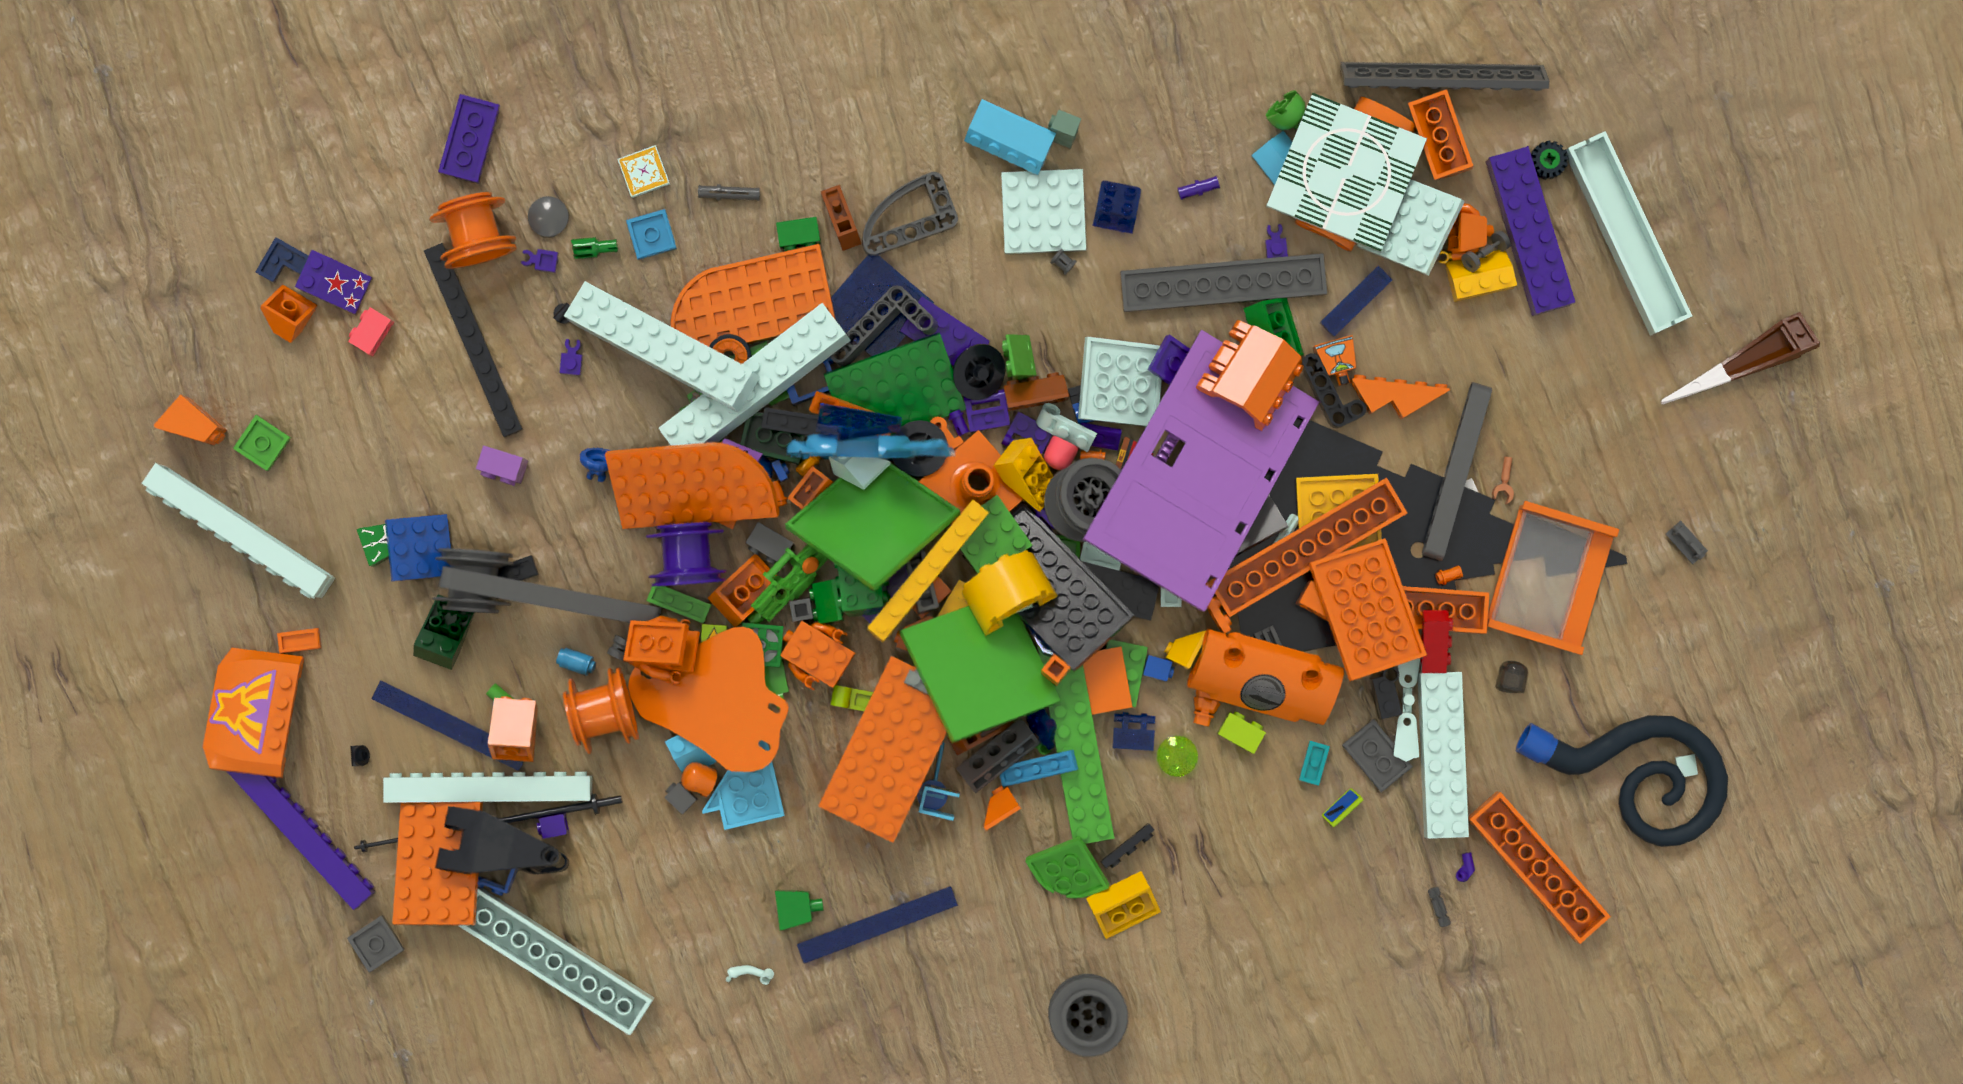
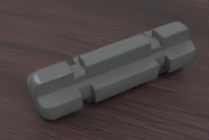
M1438 887L1430 888L1428 893L1430 898H1432L1431 902L1435 914L1439 917L1437 919L1440 927H1446L1451 922L1449 916L1446 915L1447 910L1443 898L1440 897V889Z

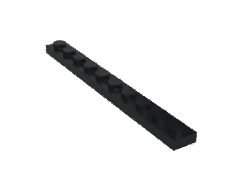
M440 243L424 250V253L501 433L505 438L523 430L455 269L445 268L444 263L447 261L440 259L441 255L447 252L444 244Z

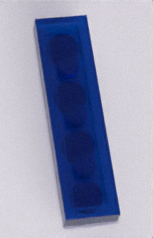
M1378 265L1320 324L1333 337L1336 336L1392 279Z

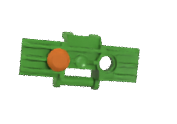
M808 544L798 555L787 547L785 554L768 572L763 573L771 584L753 602L751 607L770 622L789 600H797L816 579V571L828 560L827 557ZM790 560L793 570L785 578L779 575L775 576ZM784 589V593L780 597H776L777 591Z

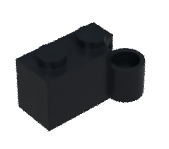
M1396 667L1382 670L1381 677L1369 679L1379 719L1402 715L1394 683L1400 676ZM1388 669H1393L1395 672V678L1391 681L1385 676Z

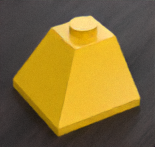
M1206 631L1175 639L1173 643L1169 641L1164 650V653L1167 654L1165 658L1185 669H1190L1202 646Z

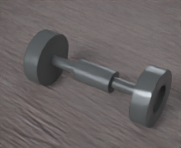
M1503 231L1495 232L1491 237L1493 244L1484 247L1478 252V255L1471 251L1462 255L1461 260L1464 267L1470 272H1475L1481 266L1479 258L1486 257L1494 251V248L1505 251L1510 247L1509 237Z

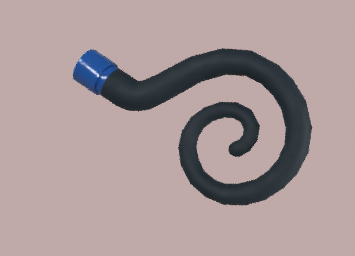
M1648 715L1620 724L1581 748H1574L1555 738L1552 733L1533 723H1529L1516 745L1515 751L1536 763L1541 762L1567 775H1580L1601 766L1629 746L1650 738H1672L1684 743L1701 761L1707 778V794L1704 803L1690 821L1670 829L1654 828L1642 820L1634 803L1635 791L1638 785L1645 778L1654 774L1667 775L1673 782L1670 792L1663 795L1662 803L1666 806H1672L1678 802L1685 792L1686 778L1677 765L1665 760L1645 763L1634 769L1626 777L1620 788L1619 807L1622 818L1629 829L1645 842L1660 847L1679 846L1697 839L1720 816L1727 799L1728 774L1721 754L1702 731L1674 716Z

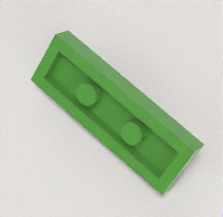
M653 586L646 600L703 624L712 606L666 586Z

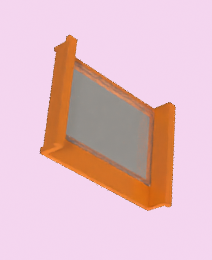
M1524 501L1517 513L1489 607L1487 627L1582 655L1584 647L1581 646L1610 547L1613 538L1618 536L1619 529Z

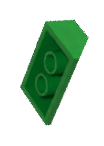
M1287 298L1261 301L1243 308L1249 325L1257 326L1284 339L1300 356L1304 355Z

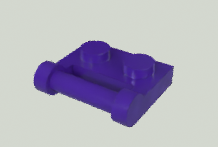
M1004 389L998 390L997 393L982 400H971L964 397L970 433L977 432L978 430L1010 426ZM1000 401V406L972 411L971 405Z
M1018 412L1001 444L1006 447L1007 445L1009 446L1014 440L1012 436L1015 433L1024 439L1032 438L1034 443L1039 446L1038 450L1042 455L1052 434L1038 427L1034 419Z

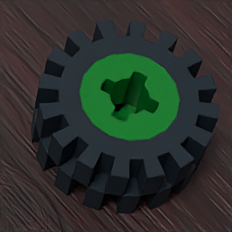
M1556 141L1542 142L1531 152L1539 178L1543 177L1546 180L1548 178L1554 179L1567 167L1566 149L1563 150V146L1561 144L1558 145Z

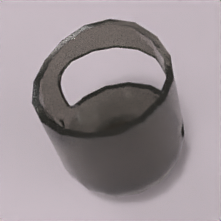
M1517 661L1503 662L1498 671L1495 688L1505 693H1524L1529 674L1528 668Z

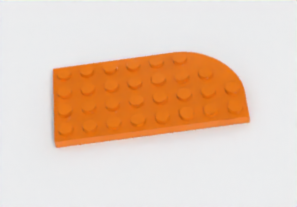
M820 244L714 267L701 272L687 283L677 297L671 314V327L709 347L717 337L725 334L737 335L744 339L747 344L776 338L821 303L824 304L836 320Z
M709 442L613 450L605 453L622 529L778 517L780 514L774 485L766 470L751 455L732 445Z

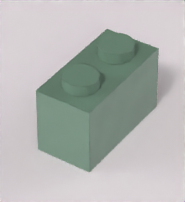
M1058 110L1056 116L1052 114L1048 130L1056 133L1053 142L1071 149L1080 126L1081 118Z

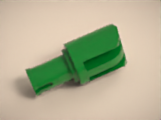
M596 237L571 240L574 259L598 258L600 253L618 252L617 239L599 241Z

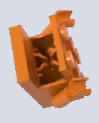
M659 616L649 621L631 620L623 660L652 678L664 681L669 679L671 684L678 685L680 682L674 681L672 676H681V673L678 671L693 672L700 632L689 631L690 621L688 619H683L679 622L675 618Z
M801 621L795 632L791 630L786 632L782 640L788 644L780 656L788 660V668L796 679L804 683L809 689L815 690L811 686L813 681L819 683V680L832 688L837 685L854 657L855 652L843 646V642L840 641L841 635L848 636L846 632L826 623L820 624L815 622L809 625Z

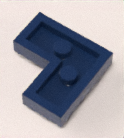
M275 237L255 272L275 283L284 266L301 274L309 256Z

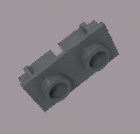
M1681 520L1666 533V536L1692 565L1697 560L1702 559L1708 551Z

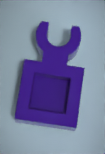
M1278 224V232L1276 233L1271 231L1270 225L1267 226L1266 232L1271 237L1270 240H1265L1267 258L1288 256L1286 238H1280L1283 230L1281 224Z
M538 249L537 255H534L529 250H523V254L529 255L530 260L527 262L521 261L522 265L531 266L535 264V270L556 273L558 252Z
M566 339L565 347L568 352L561 353L560 374L581 376L583 355L577 354V351L581 348V341L577 340V345L572 348L570 347V340Z

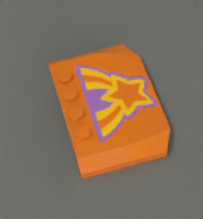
M231 648L217 668L203 742L204 753L210 769L283 778L286 762L285 752L298 681L301 678L303 669V656Z

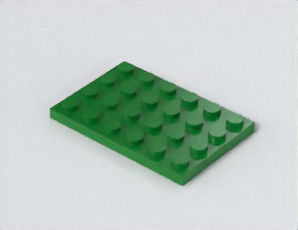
M940 332L824 373L831 396L895 420L896 423L890 436H894L903 425L918 420L930 422L934 417L944 418L959 409L960 411L966 410L962 395L955 387L953 369ZM842 424L845 435L873 436Z

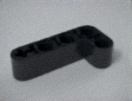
M1311 353L1302 359L1304 375L1331 427L1341 428L1365 415L1367 408L1361 400H1353L1345 405L1342 404L1318 355ZM1308 359H1310V361H1315L1316 364L1313 366V368L1312 366L1306 365V363L1309 361ZM1318 369L1320 370V372H1317L1316 374H1314L1313 376H1311V373H1313L1314 370H1315V372H1316ZM1316 377H1322L1325 380L1324 387H1318L1315 384ZM1325 395L1333 397V405L1325 404ZM1352 405L1360 406V415L1352 413ZM1335 413H1339L1343 417L1341 424L1333 421Z

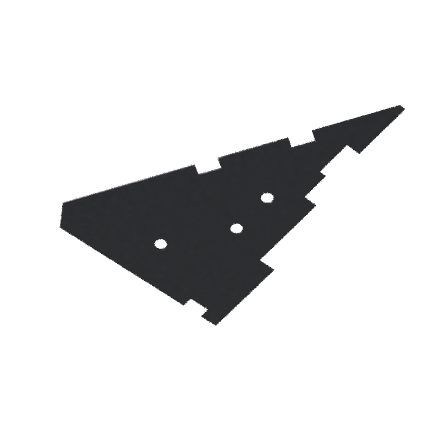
M1297 417L1293 425L1299 429L1304 419ZM1309 420L1269 493L1285 521H1287L1290 514L1298 516L1296 478L1378 474L1379 482L1385 478L1388 479L1407 511V514L1381 529L1382 539L1386 538L1402 586L1456 590L1455 580L1495 574L1493 564L1503 563L1514 524L1490 514L1495 499L1493 500L1488 496L1464 487L1443 560L1439 561L1425 556L1416 558L1411 554V546L1415 542L1425 543L1443 477L1413 464H1410L1405 477L1377 466L1383 451ZM1268 469L1269 473L1264 478L1270 482L1274 471ZM1527 513L1513 561L1544 557L1547 576L1577 572L1586 538ZM1278 534L1234 557L1228 570L1272 545ZM1610 549L1605 567L1627 564L1625 555ZM1458 565L1461 567L1463 578L1449 581L1446 585L1438 584L1435 573H1438V570L1444 571ZM1311 570L1238 612L1240 631L1243 635L1255 638L1254 633L1273 625L1282 646L1305 651L1337 646L1329 622L1295 604L1305 584L1308 581L1314 580ZM1267 632L1271 642L1276 644L1271 632ZM1260 635L1261 640L1266 641L1264 635Z

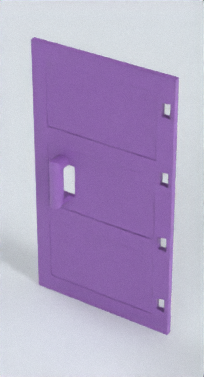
M1203 330L1199 332L1083 540L1200 611L1205 612L1319 401L1292 386L1290 392H1286L1283 396L1281 407L1275 409L1272 414L1273 419L1269 426H1265L1262 431L1256 429L1254 419L1244 409L1220 397H1211L1196 388L1204 373L1217 378L1220 376L1210 370L1208 366L1219 348L1223 346V342ZM1297 417L1304 419L1299 429L1293 425ZM1164 431L1168 432L1158 453L1153 457L1151 454ZM1181 440L1185 445L1173 466L1170 467L1166 462L1177 442ZM1268 469L1274 471L1270 482L1264 478ZM1239 522L1245 524L1241 534L1235 531ZM1210 576L1216 578L1211 589L1205 585Z

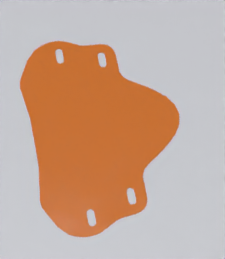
M734 627L699 643L693 672L678 671L681 673V676H672L674 681L680 682L678 685L671 684L669 679H666V681L656 678L648 679L641 675L640 669L636 667L633 669L629 678L628 689L637 711L645 720L665 727L707 752L729 771L753 772L763 769L774 759L779 748L780 730L789 707L783 698L766 687L762 643L752 629ZM773 703L780 708V712L775 713L771 711L768 705ZM762 740L768 743L771 749L767 751L761 748L758 744L759 741Z

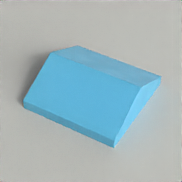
M1284 131L1269 140L1252 155L1253 159L1274 185L1292 144L1291 139Z

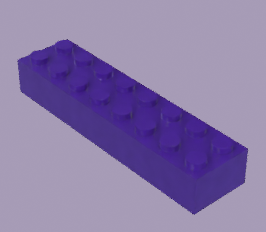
M1529 146L1489 157L1485 161L1505 229L1510 239L1511 249L1532 317L1574 304L1575 298Z

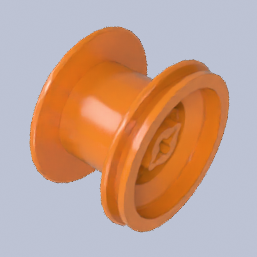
M481 192L458 197L438 206L439 212L433 214L429 220L433 223H447L454 248L445 252L440 257L442 261H447L444 263L445 268L454 269L481 264L508 255L517 249L516 244H512L516 241L515 236H499L492 211L503 205L506 201L505 198L493 197L490 192Z
M620 667L616 668V673L611 668L608 669L609 680L607 685L578 692L574 680L570 678L568 680L569 693L567 691L563 692L565 710L574 741L577 746L581 745L582 741L589 755L592 753L591 738L620 730L628 744L631 743V737L634 740L639 739L631 697Z

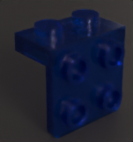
M1102 181L1093 226L1133 234L1141 189L1135 186Z

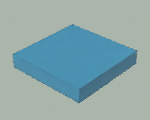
M665 209L626 220L637 260L677 249Z

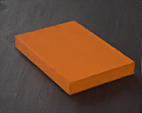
M1122 647L1097 651L1083 664L1092 715L1131 708L1132 702Z

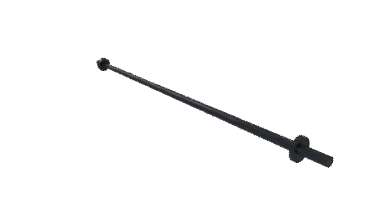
M592 794V801L498 819L506 823H513L593 809L595 814H599L600 807L621 804L623 800L621 795L598 799L597 794ZM398 838L373 843H366V840H361L360 845L354 846V849H361L364 853L367 852L369 847L397 843Z

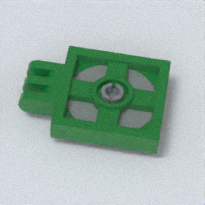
M742 623V627L752 629L758 635L763 648L764 666L780 667L784 626Z

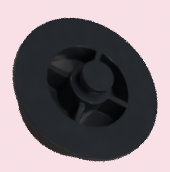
M976 344L964 350L957 357L953 367V381L956 389L961 395L971 400H982L993 395L1001 386L1005 376L1003 356L996 348L987 344Z
M923 420L912 421L903 425L894 435L907 436L909 441L941 439L947 443L946 436L938 426ZM920 455L911 458H893V461L906 474L914 477H924L940 469L947 457Z

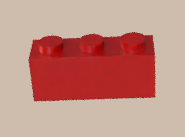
M1423 610L1421 640L1427 656L1420 658L1422 673H1447V665H1451V653H1448V648H1452V636H1449V631H1453V618H1449L1448 610Z

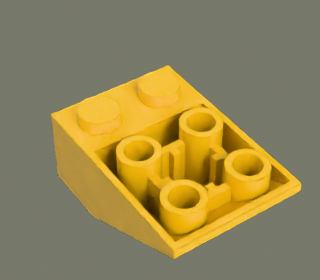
M1032 438L1013 440L996 461L994 467L1002 481L1039 512L1044 507L1046 488L1054 476Z

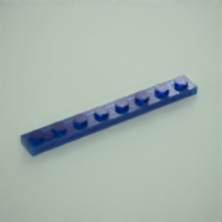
M380 680L371 699L492 758L488 746V732ZM497 760L517 771H520L524 761Z
M949 886L797 944V947L805 964L958 906L952 887Z

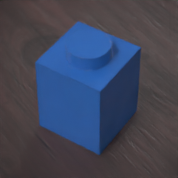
M1148 655L1142 675L1167 682L1168 678L1172 679L1175 667L1172 666V661Z

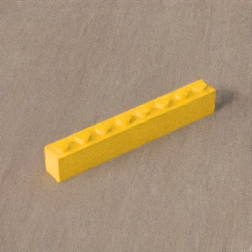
M972 500L872 621L867 631L884 643L980 526L989 512Z

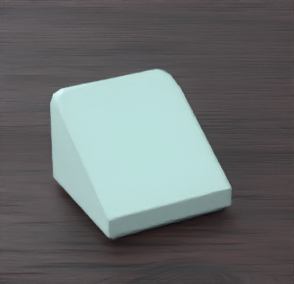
M1695 754L1674 757L1675 764L1679 767L1684 777L1698 774Z

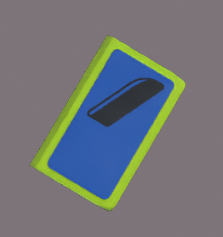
M1350 788L1322 814V817L1330 826L1336 827L1363 801V798Z

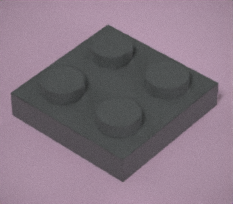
M383 915L347 938L369 973L405 950Z

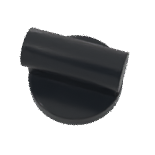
M567 302L557 305L554 309L553 318L558 323L567 324L570 322L564 317L570 306Z
M364 745L350 746L351 765H366L370 759L368 748Z

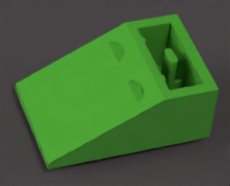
M1007 334L1005 340L1002 341L1003 356L1008 357L1005 365L1007 377L1020 381L1037 376L1030 336Z

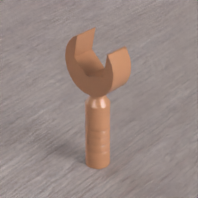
M1504 457L1501 475L1502 484L1495 486L1492 491L1493 500L1496 499L1499 491H1504L1508 496L1505 504L1511 502L1514 497L1512 487L1507 484L1510 478L1511 457Z

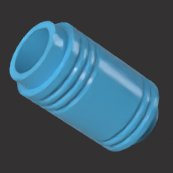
M561 648L556 660V664H559V667L585 676L593 673L596 666L593 656L569 648Z

